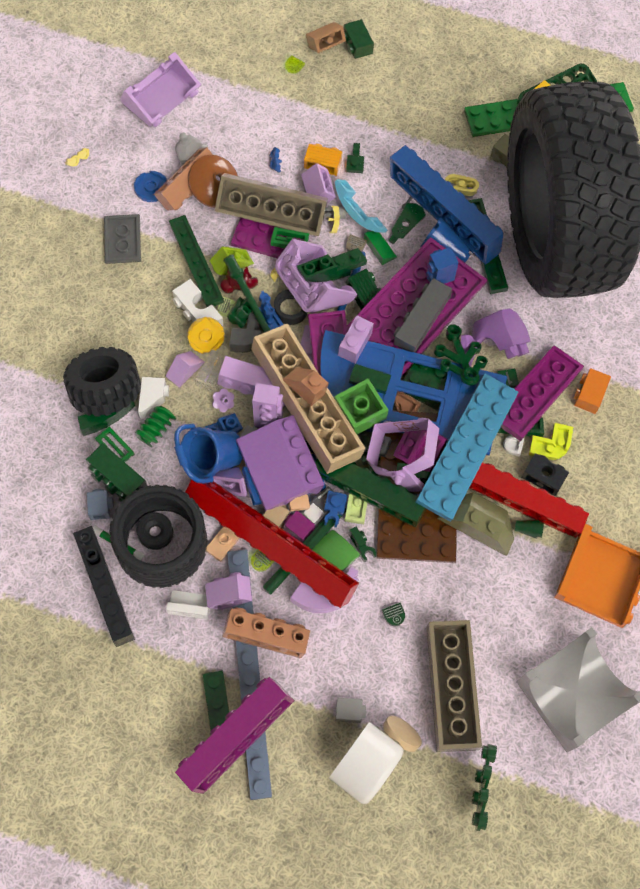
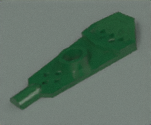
M407 203L392 229L393 235L390 237L389 242L395 244L398 238L403 239L426 216L424 208L416 203ZM407 222L409 226H403L402 223Z

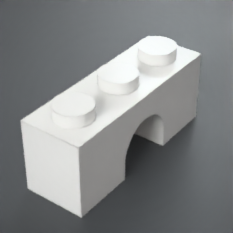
M191 279L172 290L174 304L177 308L181 307L184 310L183 314L188 321L192 320L194 322L199 318L211 317L223 326V317L213 305L205 309L195 307L202 300V295Z

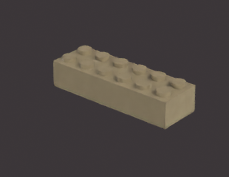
M224 173L220 180L215 211L319 236L328 198Z
M470 620L429 622L426 626L436 752L478 751L482 748Z

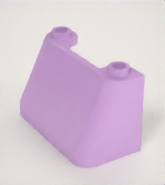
M175 52L168 56L169 60L160 64L159 68L137 85L134 84L124 90L120 101L149 127H157L165 115L189 96L193 98L199 93L198 89L201 83Z
M292 239L277 259L275 269L305 312L315 313L352 302L357 293L351 286L345 285L338 289L332 281H305L297 270V265L327 255V252L322 245Z

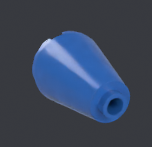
M441 217L420 246L422 247L431 237L444 248L451 247L455 256L463 262H466L471 255L468 253L470 251L468 246Z

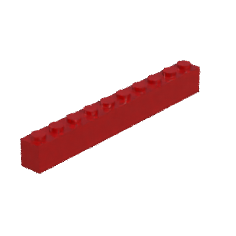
M192 479L190 480L185 493L195 500L199 508L204 510L206 515L218 520L220 525L232 530L237 537L246 540L252 548L260 550L265 554L266 558L275 561L281 565L283 570L292 573L300 582L309 585L315 593L323 595L332 605L341 608L350 602L359 582L216 482L203 484L197 483Z

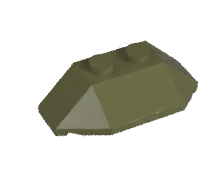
M474 492L464 496L451 522L441 516L437 518L505 556L508 555L514 541L508 511Z

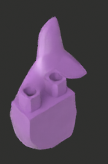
M510 308L497 311L474 322L472 334L461 335V344L465 354L472 342L482 343L486 339H492L499 351L504 350L507 359L530 353L526 344L531 342L527 328L518 313ZM474 357L469 362L470 367L472 365Z

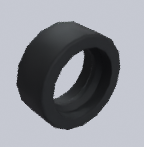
M289 289L280 292L275 297L274 309L282 323L295 325L302 322L308 312L301 309L299 313L294 315L283 313L280 309L281 303L286 299L295 298Z

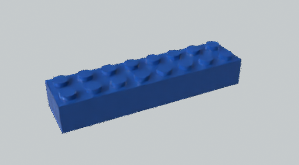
M406 145L390 156V177L437 221L440 217L443 218L477 258L487 264L501 253L503 230L498 225L492 223L486 214H482L477 206L470 203L461 192L454 189L449 181H445L438 171H434L429 166L426 160H422L413 149Z

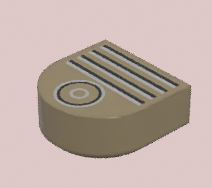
M350 234L346 249L350 251L359 248L362 252L367 240Z

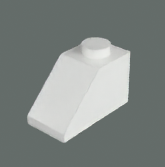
M142 377L138 408L140 419L146 418L154 411L156 406H161L165 403V396H169V385H166L165 378Z

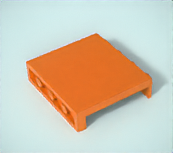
M585 524L582 534L577 538L554 598L623 628L626 624L629 625L634 616V613H631L633 606L636 607L640 600V595H638L640 590V552L592 532L593 527Z

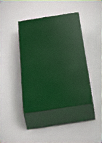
M355 364L349 383L357 385L369 379L377 392L386 394L391 375Z

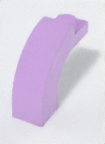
M351 567L347 575L357 582L359 581L357 578L359 571ZM301 582L291 596L293 604L308 612L328 613L339 609V607L332 605L323 595L315 593L313 588L306 583Z

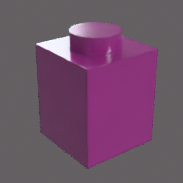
M298 511L293 515L289 514L284 520V530L302 543L315 529V524Z

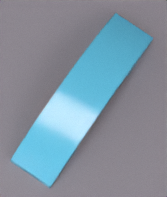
M337 179L335 181L336 191L343 207L358 224L374 232L386 233L388 231L377 217H368L353 200L352 197L356 192L346 180Z

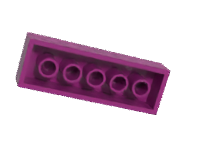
M271 677L262 679L257 684V689L242 699V705L237 710L230 711L225 717L226 721L221 726L217 725L210 732V737L205 742L201 741L194 748L195 752L178 764L179 768L175 773L192 792L204 794L295 701L278 682Z

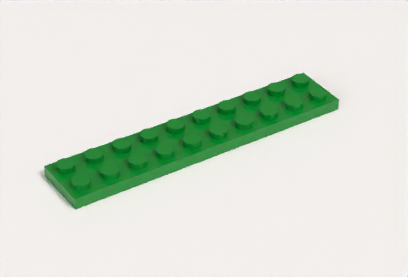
M624 82L610 84L623 98L629 108V112H633L634 107ZM517 99L465 107L464 112L472 137L509 132L513 115L518 105Z

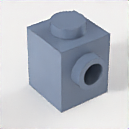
M103 489L87 492V508L90 520L109 519L110 509L114 507L113 497H109L107 490L104 491Z

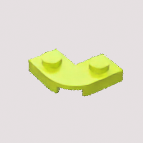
M555 423L551 439L533 435L529 455L534 456L536 453L547 457L548 460L562 458L570 448L574 427Z

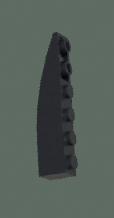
M89 526L74 532V538L114 645L119 647L136 640L93 527Z

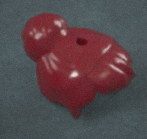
M245 267L243 278L248 288L253 289L258 285V278H252L248 267ZM228 269L226 278L220 283L221 289L229 294L233 293L234 290L242 291L237 281L231 279V273Z

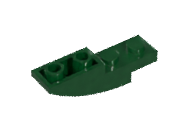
M356 248L332 258L327 254L297 265V270L305 281L327 282L350 276L351 270L366 265L367 259L360 249Z

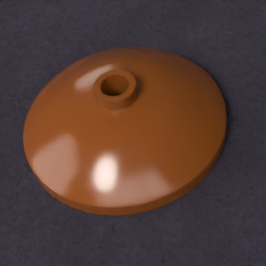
M205 155L196 160L191 166L188 175L189 187L194 197L200 203L215 208L220 181L216 179V176H219L220 180L224 173L238 176L233 165L218 155Z

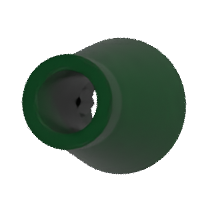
M516 520V532L535 539L537 537L542 538L544 522H540V520Z

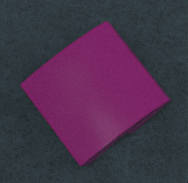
M427 430L405 431L393 456L407 464H411L422 457L425 453ZM438 434L434 465L423 471L432 472L448 440L446 437Z

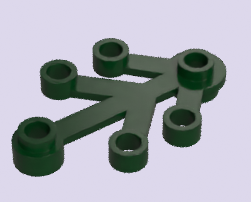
M451 324L447 327L446 337L449 341H452L456 353L439 344L436 346L434 354L437 357L446 356L460 364L462 368L452 364L449 359H442L439 367L444 372L452 371L460 376L463 383L475 385L479 381V371L486 367L488 359L485 356H478L475 365L470 367L469 362L475 354L480 353L482 345L477 341L472 342L465 354L459 339L462 329L458 325Z
M492 744L483 745L481 758L485 759L482 770L476 769L475 782L479 783V792L473 791L472 797L474 798L472 799V804L476 805V812L473 813L472 825L475 826L476 831L486 830L488 823V812L484 810L489 797V789L487 788L492 774V766H489V762L494 763L497 754V746Z

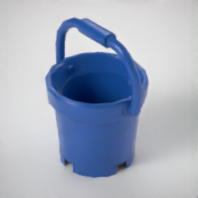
M195 424L181 425L175 431L174 449L179 464L183 467L189 478L197 483L213 482V477L217 472L238 466L243 459L236 443V439L240 438V436L234 431L212 430L205 427H196ZM185 429H190V430L184 435V437H183V439H182V441H181V444H180V442H179V435H180L181 431H182V430H185Z

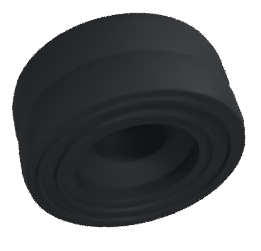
M158 512L144 515L139 520L136 529L139 541L150 550H159L166 547L171 542L174 533L169 518ZM152 527H159L161 529L159 535H150L149 532Z

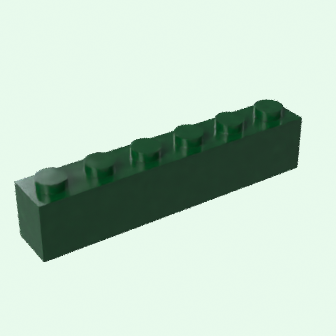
M318 458L315 462L322 480L415 528L426 511L425 507L416 503L418 494L413 495L409 493L405 487L401 485L396 486L386 477H378L366 467L361 468L355 462L328 474Z

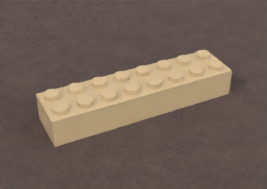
M285 324L255 336L251 348L273 386L280 387V394L283 395L284 404L290 414L294 415L301 432L326 473L328 474L361 459L365 447L329 389L327 388L325 395L311 406L283 381L297 367L317 372L289 325Z

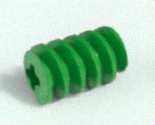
M156 406L154 412L149 414L150 418L144 420L145 424L140 425L141 430L135 431L137 438L152 447L151 442L158 443L155 438L156 436L163 437L160 430L167 432L164 425H172L169 419L176 420L174 414L163 406Z

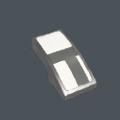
M329 486L309 503L310 508L301 512L302 515L315 524V527L329 513L324 511L328 491H333Z

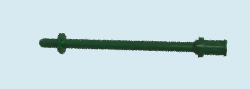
M234 255L227 256L223 261L231 273V279L237 281L263 333L270 331L243 278L244 270L239 267Z

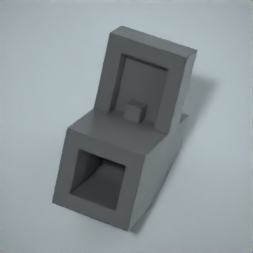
M250 313L248 316L247 329L232 328L230 352L246 353L252 351L254 337L262 334L254 313Z

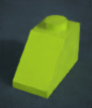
M224 246L209 260L213 270L218 275L227 274L228 268L223 260L229 255L235 256L239 267L242 269L254 264L245 249Z

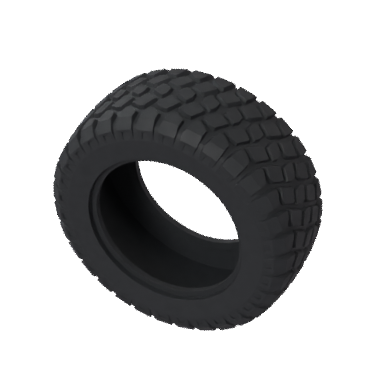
M570 82L530 90L522 97L513 115L507 154V176L509 177L507 187L510 196L508 197L509 210L511 211V227L513 228L514 243H516L515 247L523 273L531 287L543 297H581L617 289L628 279L640 252L639 138L628 106L614 87L608 83Z

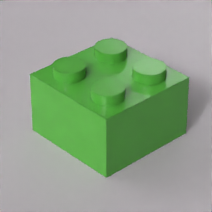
M369 379L334 396V399L356 434L387 419L389 410Z

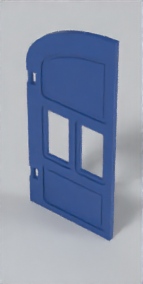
M325 330L320 360L321 377L329 383L327 388L334 397L355 386L349 383L355 364L338 356L339 346L345 335ZM371 341L366 343L356 362L358 365L391 375L386 394L377 392L389 410L387 419L380 423L384 421L418 420L419 417L392 411L397 391L441 402L437 420L432 422L439 428V434L448 440L483 375L487 374L506 384L507 376L480 369L478 383L467 385L461 381L459 375L448 371L444 391L400 380L405 361L441 370L439 366L442 359ZM452 362V364L462 368L460 364ZM492 444L486 454L488 456L490 455Z

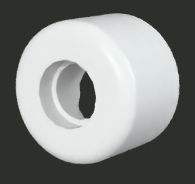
M369 722L329 779L361 804H367L400 761L404 750L397 742Z

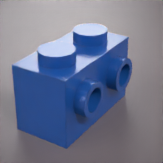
M451 247L443 250L439 249L430 254L426 272L429 282L433 278L443 284L455 280L459 262Z

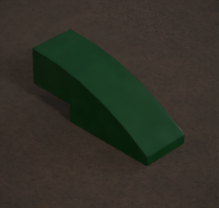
M131 401L130 406L127 408L124 407L122 411L118 413L113 412L108 416L105 414L101 416H94L93 414L91 416L86 414L77 416L82 435L87 436L96 433L119 421L135 407V402Z

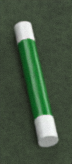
M95 525L93 527L95 534L111 543L110 534ZM128 545L129 552L137 559L142 560L144 554Z

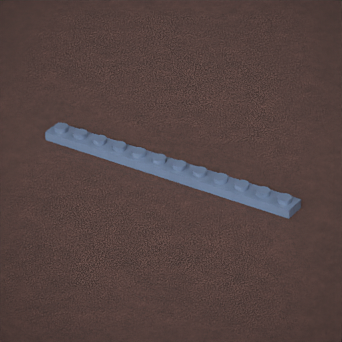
M247 550L228 551L229 574L239 572L243 576L250 577ZM252 601L233 606V609L236 607L243 608L247 613L254 614ZM236 641L242 701L246 695L252 694L257 689L256 686L260 682L257 646ZM264 732L246 750L251 800L272 798L266 732Z

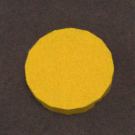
M203 317L191 324L188 329L187 338L190 346L195 351L204 354L212 353L223 344L225 338L224 329L217 320L211 317Z

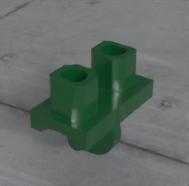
M239 297L227 316L232 324H236L240 328L245 326L249 314L252 313L246 298Z

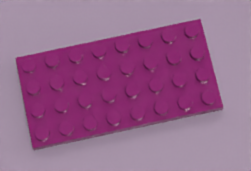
M431 237L358 313L357 316L374 323L373 331L368 341L402 349L394 345V332L398 326L402 327L404 324L403 319L406 313H411L413 310V303L417 297L420 298L422 296L425 284H430L426 277L430 254L439 249H446ZM456 257L459 263L455 280L445 283V285L452 288L451 297L415 353L422 354L487 283L485 277L458 257ZM354 319L347 325V330H349ZM405 361L402 375L413 364L412 362Z

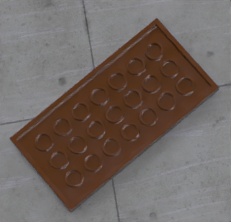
M396 411L419 418H427L436 422L438 413ZM385 433L384 436L390 437L392 441L386 457L381 456L380 468L396 471L398 463L407 464L393 456L403 433ZM383 476L389 479L392 484L396 485L394 483V480L390 476ZM409 492V493H411V494H413V495H415V494H418V495H419L421 492ZM378 509L377 559L456 563L457 529L437 519L439 515L426 509L416 528Z

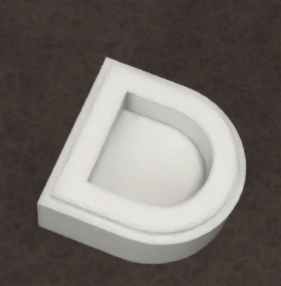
M512 435L506 437L503 442L504 450L508 454L520 457L524 438L519 441Z

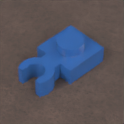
M328 491L324 511L329 513L324 518V525H327L328 519H334V527L338 526L339 516L337 514L343 515L348 495Z

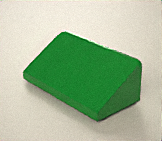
M369 231L364 233L367 245L381 265L397 258L380 232Z

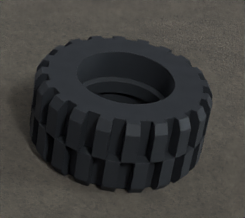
M99 347V349L95 350L94 348L90 349L86 353L82 352L79 354V357L71 360V364L67 365L63 374V382L70 403L79 412L90 416L91 414L94 416H101L103 414L108 416L113 412L118 413L122 411V408L130 406L131 401H135L141 389V381L135 360L129 353L115 347Z

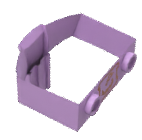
M427 418L400 422L384 421L383 423L375 424L366 459L376 474L390 476L396 485L405 487L408 492H421L424 484L414 474L434 465L439 428ZM427 430L425 453L418 460L404 466L399 471H388L377 467L385 433Z

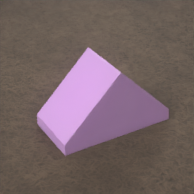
M192 351L176 355L166 377L180 388L205 362Z
M239 467L217 472L213 477L214 482L233 495L247 496L244 479Z

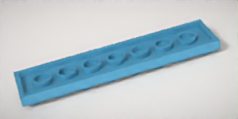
M487 374L483 375L416 500L417 504L450 522L452 521L518 394L517 390Z

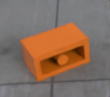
M592 368L589 369L587 374L583 373L579 382L582 384L581 389L577 388L573 397L576 400L574 406L596 414L600 408L611 376Z

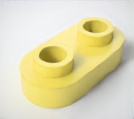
M450 174L445 178V181L455 184L453 188L463 195L473 196L478 192L479 183L474 178Z

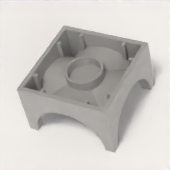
M592 627L552 657L526 672L516 681L566 752L579 747L601 728L640 703V691H634L624 685L603 660L596 644L597 633Z

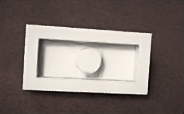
M173 590L170 602L167 603L166 611L170 615L208 619L210 608L207 607V596L205 594Z

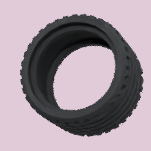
M149 485L146 488H139L140 490L133 491L131 495L126 496L120 502V506L115 509V513L112 516L113 520L110 522L109 533L114 553L125 573L138 583H143L144 586L152 588L178 585L186 581L188 577L193 576L206 556L208 540L203 514L195 500L190 498L181 489L177 490L175 487L167 485ZM155 511L174 512L187 520L193 531L191 541L180 556L166 563L152 564L137 559L129 552V534L139 519Z

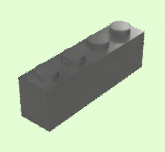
M434 278L430 284H425L422 296L420 298L417 297L413 303V310L411 313H406L403 319L404 324L402 327L398 326L394 332V345L406 351L414 353L417 351L451 297L452 288Z

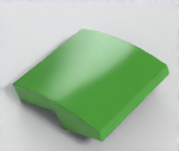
M331 530L312 549L342 571L360 557V553L334 530Z

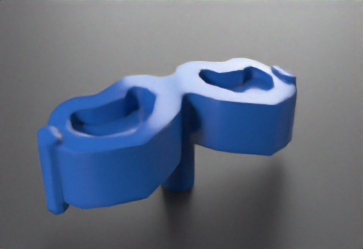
M274 147L269 155L272 158L270 167L280 173L281 166L279 163H282V160L279 159L280 149Z
M261 291L259 301L261 302V307H263V313L266 318L271 319L275 312V309L269 305L271 297L264 291Z

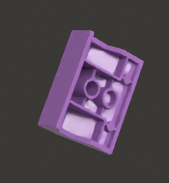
M294 415L276 420L236 439L265 511L288 504L295 498L309 493L318 494L323 488V480Z

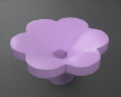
M222 388L219 392L213 394L214 401L212 405L214 408L219 409L220 412H226L234 407V394Z

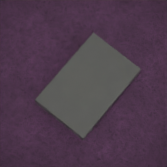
M140 214L104 216L105 264L142 262Z

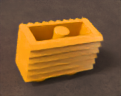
M309 143L304 157V168L309 169L318 163L327 168L330 175L337 176L343 151L335 147L327 148L321 144Z

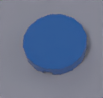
M156 171L140 174L134 182V191L137 197L146 202L159 201L154 193L167 181V178L162 173Z

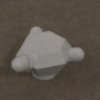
M181 133L179 135L180 139L176 143L175 151L182 166L198 149L208 147V145L202 144L199 139L191 135Z

